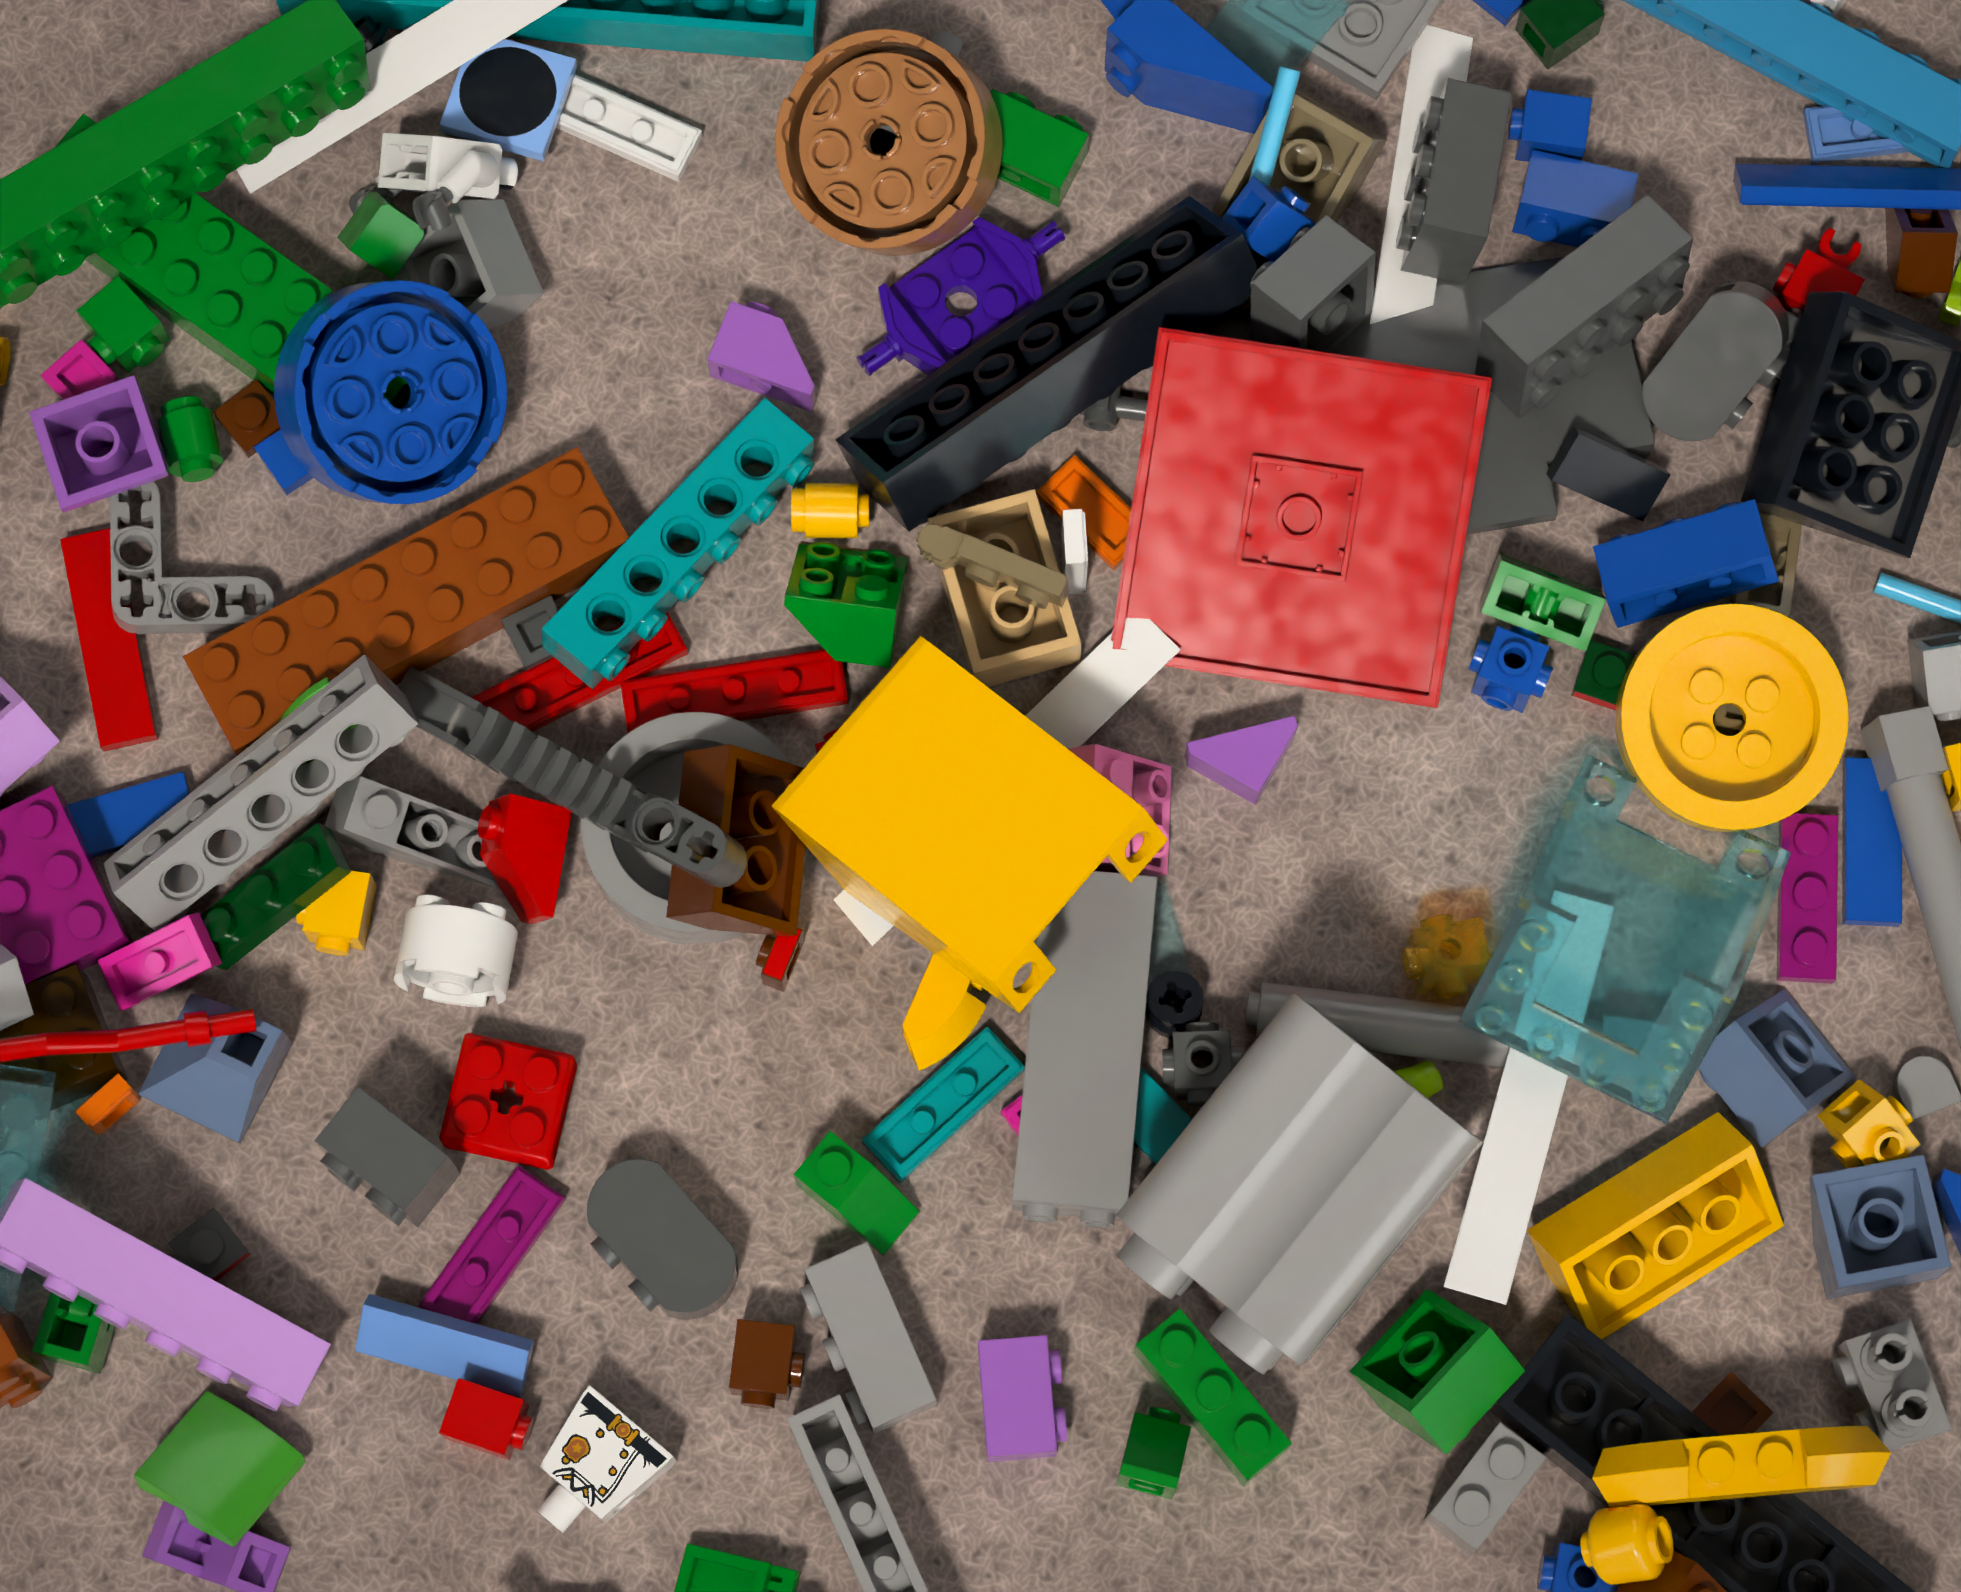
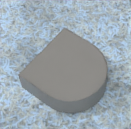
M1929 1056L1913 1058L1905 1063L1895 1076L1893 1085L1895 1097L1908 1111L1913 1121L1961 1102V1094L1950 1070L1943 1062Z

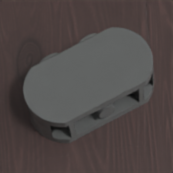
M1730 282L1720 285L1715 289L1643 382L1642 397L1644 407L1649 418L1662 432L1679 440L1701 441L1714 437L1724 423L1731 429L1738 424L1753 404L1745 396L1757 381L1767 387L1787 361L1779 355L1789 339L1788 317L1780 301L1767 289L1749 282Z
M646 1159L626 1160L610 1167L597 1179L591 1189L587 1203L588 1223L597 1236L590 1245L612 1270L621 1263L635 1278L628 1285V1288L647 1310L651 1312L659 1305L669 1317L683 1320L698 1319L718 1310L731 1296L737 1282L738 1259L735 1249L658 1162Z

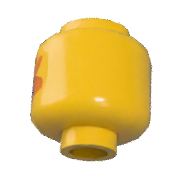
M1647 1504L1600 1509L1590 1519L1588 1531L1583 1532L1581 1536V1554L1585 1564L1588 1567H1593L1598 1577L1607 1584L1614 1585L1654 1580L1663 1571L1665 1563H1669L1672 1559V1532L1667 1520L1663 1516H1658Z

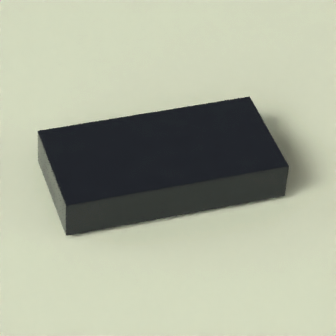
M1574 426L1546 473L1551 481L1640 521H1644L1670 477V473L1665 467Z

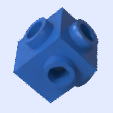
M1497 626L1491 643L1480 639L1468 670L1478 673L1471 693L1481 696L1485 703L1497 709L1505 711L1514 709L1523 713L1530 695L1541 698L1548 683L1553 667L1544 664V660L1550 646L1540 643L1538 635L1524 628L1511 626L1507 630ZM1504 660L1521 668L1512 669L1505 664Z

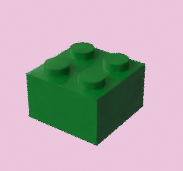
M1426 1289L1349 1372L1387 1416L1447 1455L1458 1442L1462 1441L1469 1434L1471 1428L1526 1370L1489 1326L1429 1289Z

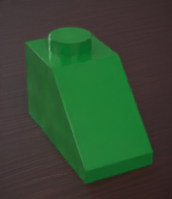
M831 1131L828 1132L793 1174L795 1183L801 1190L865 1242L868 1241L869 1245L882 1256L888 1252L920 1213L875 1166Z
M1148 1407L1146 1415L1134 1413L1116 1486L1172 1500L1177 1489L1191 1429L1190 1426L1179 1424L1180 1414L1157 1407Z

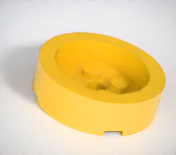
M1722 604L1696 610L1680 617L1662 629L1645 644L1631 662L1619 689L1615 711V731L1622 761L1638 787L1649 798L1648 800L1658 809L1682 823L1718 832H1740L1778 822L1794 814L1813 800L1830 780L1840 762L1845 748L1849 722L1847 696L1841 675L1835 662L1818 639L1806 628L1781 613L1745 604ZM1733 704L1742 712L1745 723L1738 734L1726 736L1716 730L1713 724V715L1720 705Z

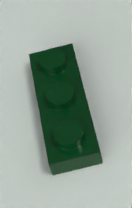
M316 823L200 915L222 964L216 967L225 971L351 873L330 828Z

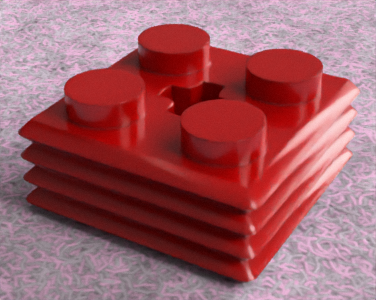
M474 1033L465 1034L439 1136L440 1141L448 1149L550 1170L554 1166L577 1070L574 1056ZM508 1088H515L516 1095L523 1102L521 1106H511L508 1114H502L501 1107L494 1100L497 1095H505Z

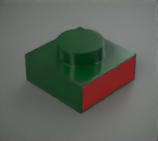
M1590 640L1571 696L1616 711V702L1621 683L1636 655Z

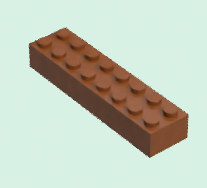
M576 447L184 655L183 658L232 749L238 756L278 724L285 711L303 692L326 677L333 680L364 654L395 685H398L410 666L422 672L504 628L501 619L550 595L553 601L583 586L626 542L629 536L579 448Z

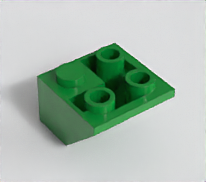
M816 542L810 545L799 543L785 593L784 606L835 661L890 668L897 639L908 557L894 556L891 552L882 549H871L863 552L839 549L836 545L827 542Z

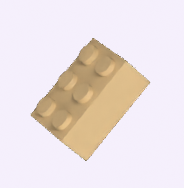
M1035 489L928 518V525L934 522L935 525L940 524L942 528L947 526L1060 572ZM960 564L946 570L937 567L967 670L987 687L1080 662L1081 640L1068 597L1063 607L1049 602L1047 608L1042 609L1017 598L1015 594L1018 589L997 581L993 588L971 580L964 575L966 567Z

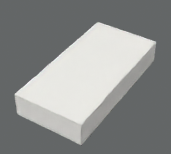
M1082 509L1062 510V572L1068 579L1070 588L1068 595L1083 594V591H1086L1088 552L1085 512H1082Z

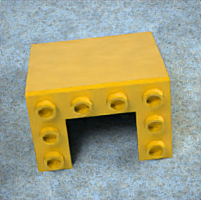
M921 636L899 658L894 667L772 804V808L844 891L1018 1013L1025 1008L1056 971V968L1034 943V940L1102 861L1108 857L1121 876L1132 883L1168 841L1144 807ZM1136 834H1139L1144 838L1141 847L1134 855L1126 858L1128 843ZM1032 962V970L1028 979L1021 986L1014 988L1013 981L1018 970L1023 965Z

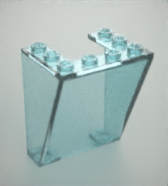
M1587 754L1557 812L1458 1022L1667 1124L1736 1002L1791 852L1746 830H1738L1717 869L1617 820L1637 779ZM1593 778L1607 780L1613 785L1616 796L1608 801L1594 799L1587 792L1585 785L1588 780ZM1746 852L1757 853L1765 858L1769 870L1760 875L1749 874L1740 867L1738 857Z

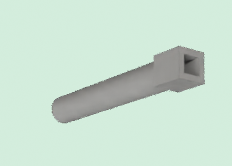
M1931 706L1878 716L1860 732L1867 757L1872 760L1881 792L1887 791L1961 1049V842L1941 776L1949 770Z
M1261 982L1259 993H1248L1245 1025L1255 1026V1038H1258L1290 996L1295 993L1369 1052L1504 1068L1520 1012ZM1602 1017L1600 1022L1583 1020L1568 1075L1591 1078V1083L1659 1090L1666 1081L1671 1025Z

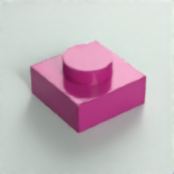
M82 339L40 375L43 381L61 400L119 381L118 376Z

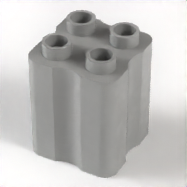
M1293 993L1116 1214L1134 1232L1118 1252L1117 1257L1149 1285L1171 1300L1176 1294L1182 1296L1194 1280L1226 1306V1309L1210 1327V1333L1259 1373L1264 1375L1268 1369L1272 1370L1284 1354L1296 1363L1303 1365L1312 1358L1483 1142L1312 1005Z

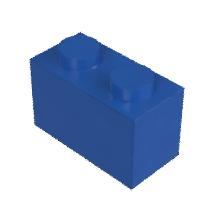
M1532 149L1512 232L1529 236L1540 242L1552 241L1579 247L1632 207L1639 174Z

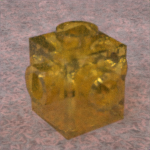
M1443 914L1423 919L1419 922L1421 928H1416L1407 939L1408 946L1402 947V962L1407 979H1415L1418 994L1435 992L1436 999L1438 1000L1465 995L1469 993V985L1484 983L1493 973L1481 917L1454 922L1452 914Z

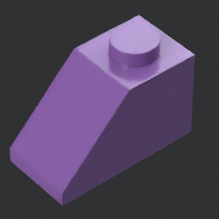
M731 301L708 357L710 377L813 412L816 404L815 386L783 319L776 317L777 313L763 304L747 302L746 306Z

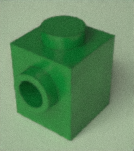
M119 276L76 310L86 329L93 335L87 340L92 350L107 366L116 360L127 373L137 366L145 367L154 362L163 352L164 343L169 340L161 321Z

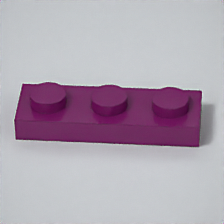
M1794 813L1779 821L1777 981L1833 984L1836 981L1838 815Z

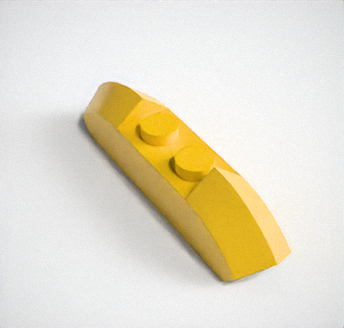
M934 953L902 1024L903 1037L919 1071L937 1063L955 1050L975 1028L987 1007L986 1004L970 994L972 988L980 991L983 988Z
M1868 1426L1821 1427L1677 1439L1604 1448L1592 1479L1610 1508L1635 1504H1647L1650 1506L1849 1489L1876 1485L1891 1451Z

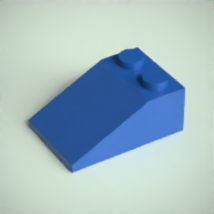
M1135 0L1107 28L1104 71L1107 72L1106 79L1118 93L1125 97H1129L1132 94L1144 105L1255 134L1268 110L1273 87L1171 0Z

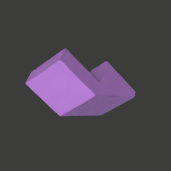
M163 1501L142 1557L238 1592H274L291 1547L247 1531L236 1546L232 1547L193 1527L188 1523L183 1510Z

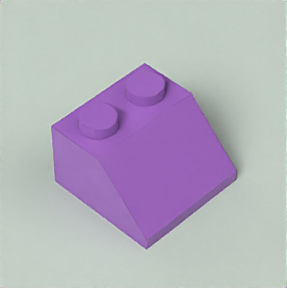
M135 375L29 412L63 513L169 476L162 440L149 401Z

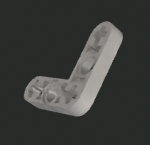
M153 481L110 496L111 603L114 620L120 628L135 634L227 633L274 608L273 590L265 581L257 577H162L161 504L157 485ZM130 491H141L142 500L151 501L144 502L141 505V526H130L129 504L120 502L129 499ZM131 541H142L151 548L152 557L144 565L131 566L120 557V551L123 546ZM152 577L154 578V581L147 580ZM120 578L126 579L122 582L119 581ZM131 581H142L144 604L153 605L145 607L141 617H133L130 608L121 607L131 603ZM196 592L204 595L209 601L210 606L201 617L190 618L179 611L177 607L179 599L186 593ZM217 592H226L225 604L241 603L244 594L252 593L255 594L256 602L265 603V605L257 606L255 615H244L243 606L225 605L226 617H217L219 610Z

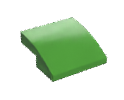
M206 1391L136 1471L134 1476L140 1489L183 1510L190 1525L235 1547L306 1461L299 1451L271 1429L226 1400Z

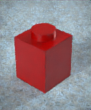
M458 1378L439 1434L444 1439L510 1461L514 1448L521 1451L525 1448L532 1430L534 1418L526 1415L529 1405L525 1400Z

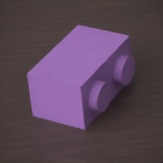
M1047 1335L978 1341L987 1462L1056 1457V1442L1067 1441L1065 1408L1053 1407L1051 1386L1053 1384H1062L1060 1350H1048Z

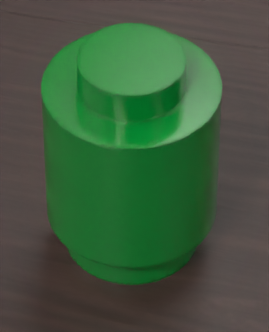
M196 396L179 397L166 402L160 409L162 417L158 420V426L170 474L182 477V480L185 482H199L212 477L215 473L214 470L223 463L212 411L205 407L202 398Z

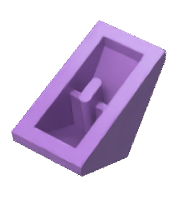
M1291 716L1187 742L1184 755L1186 764L1189 768L1256 805L1295 739L1298 727L1296 718Z

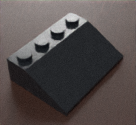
M1809 292L1740 502L1755 499L1758 509L1782 519L1903 558H1911L1961 406V341L1847 292Z

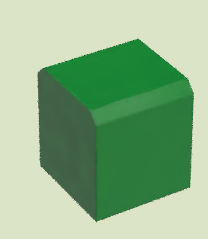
M371 192L367 194L337 238L351 252L393 280L424 237V229L420 230L418 222L408 213L379 193Z

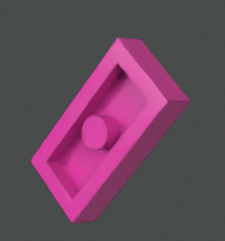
M199 912L185 916L97 960L120 1011L130 1009L222 964Z

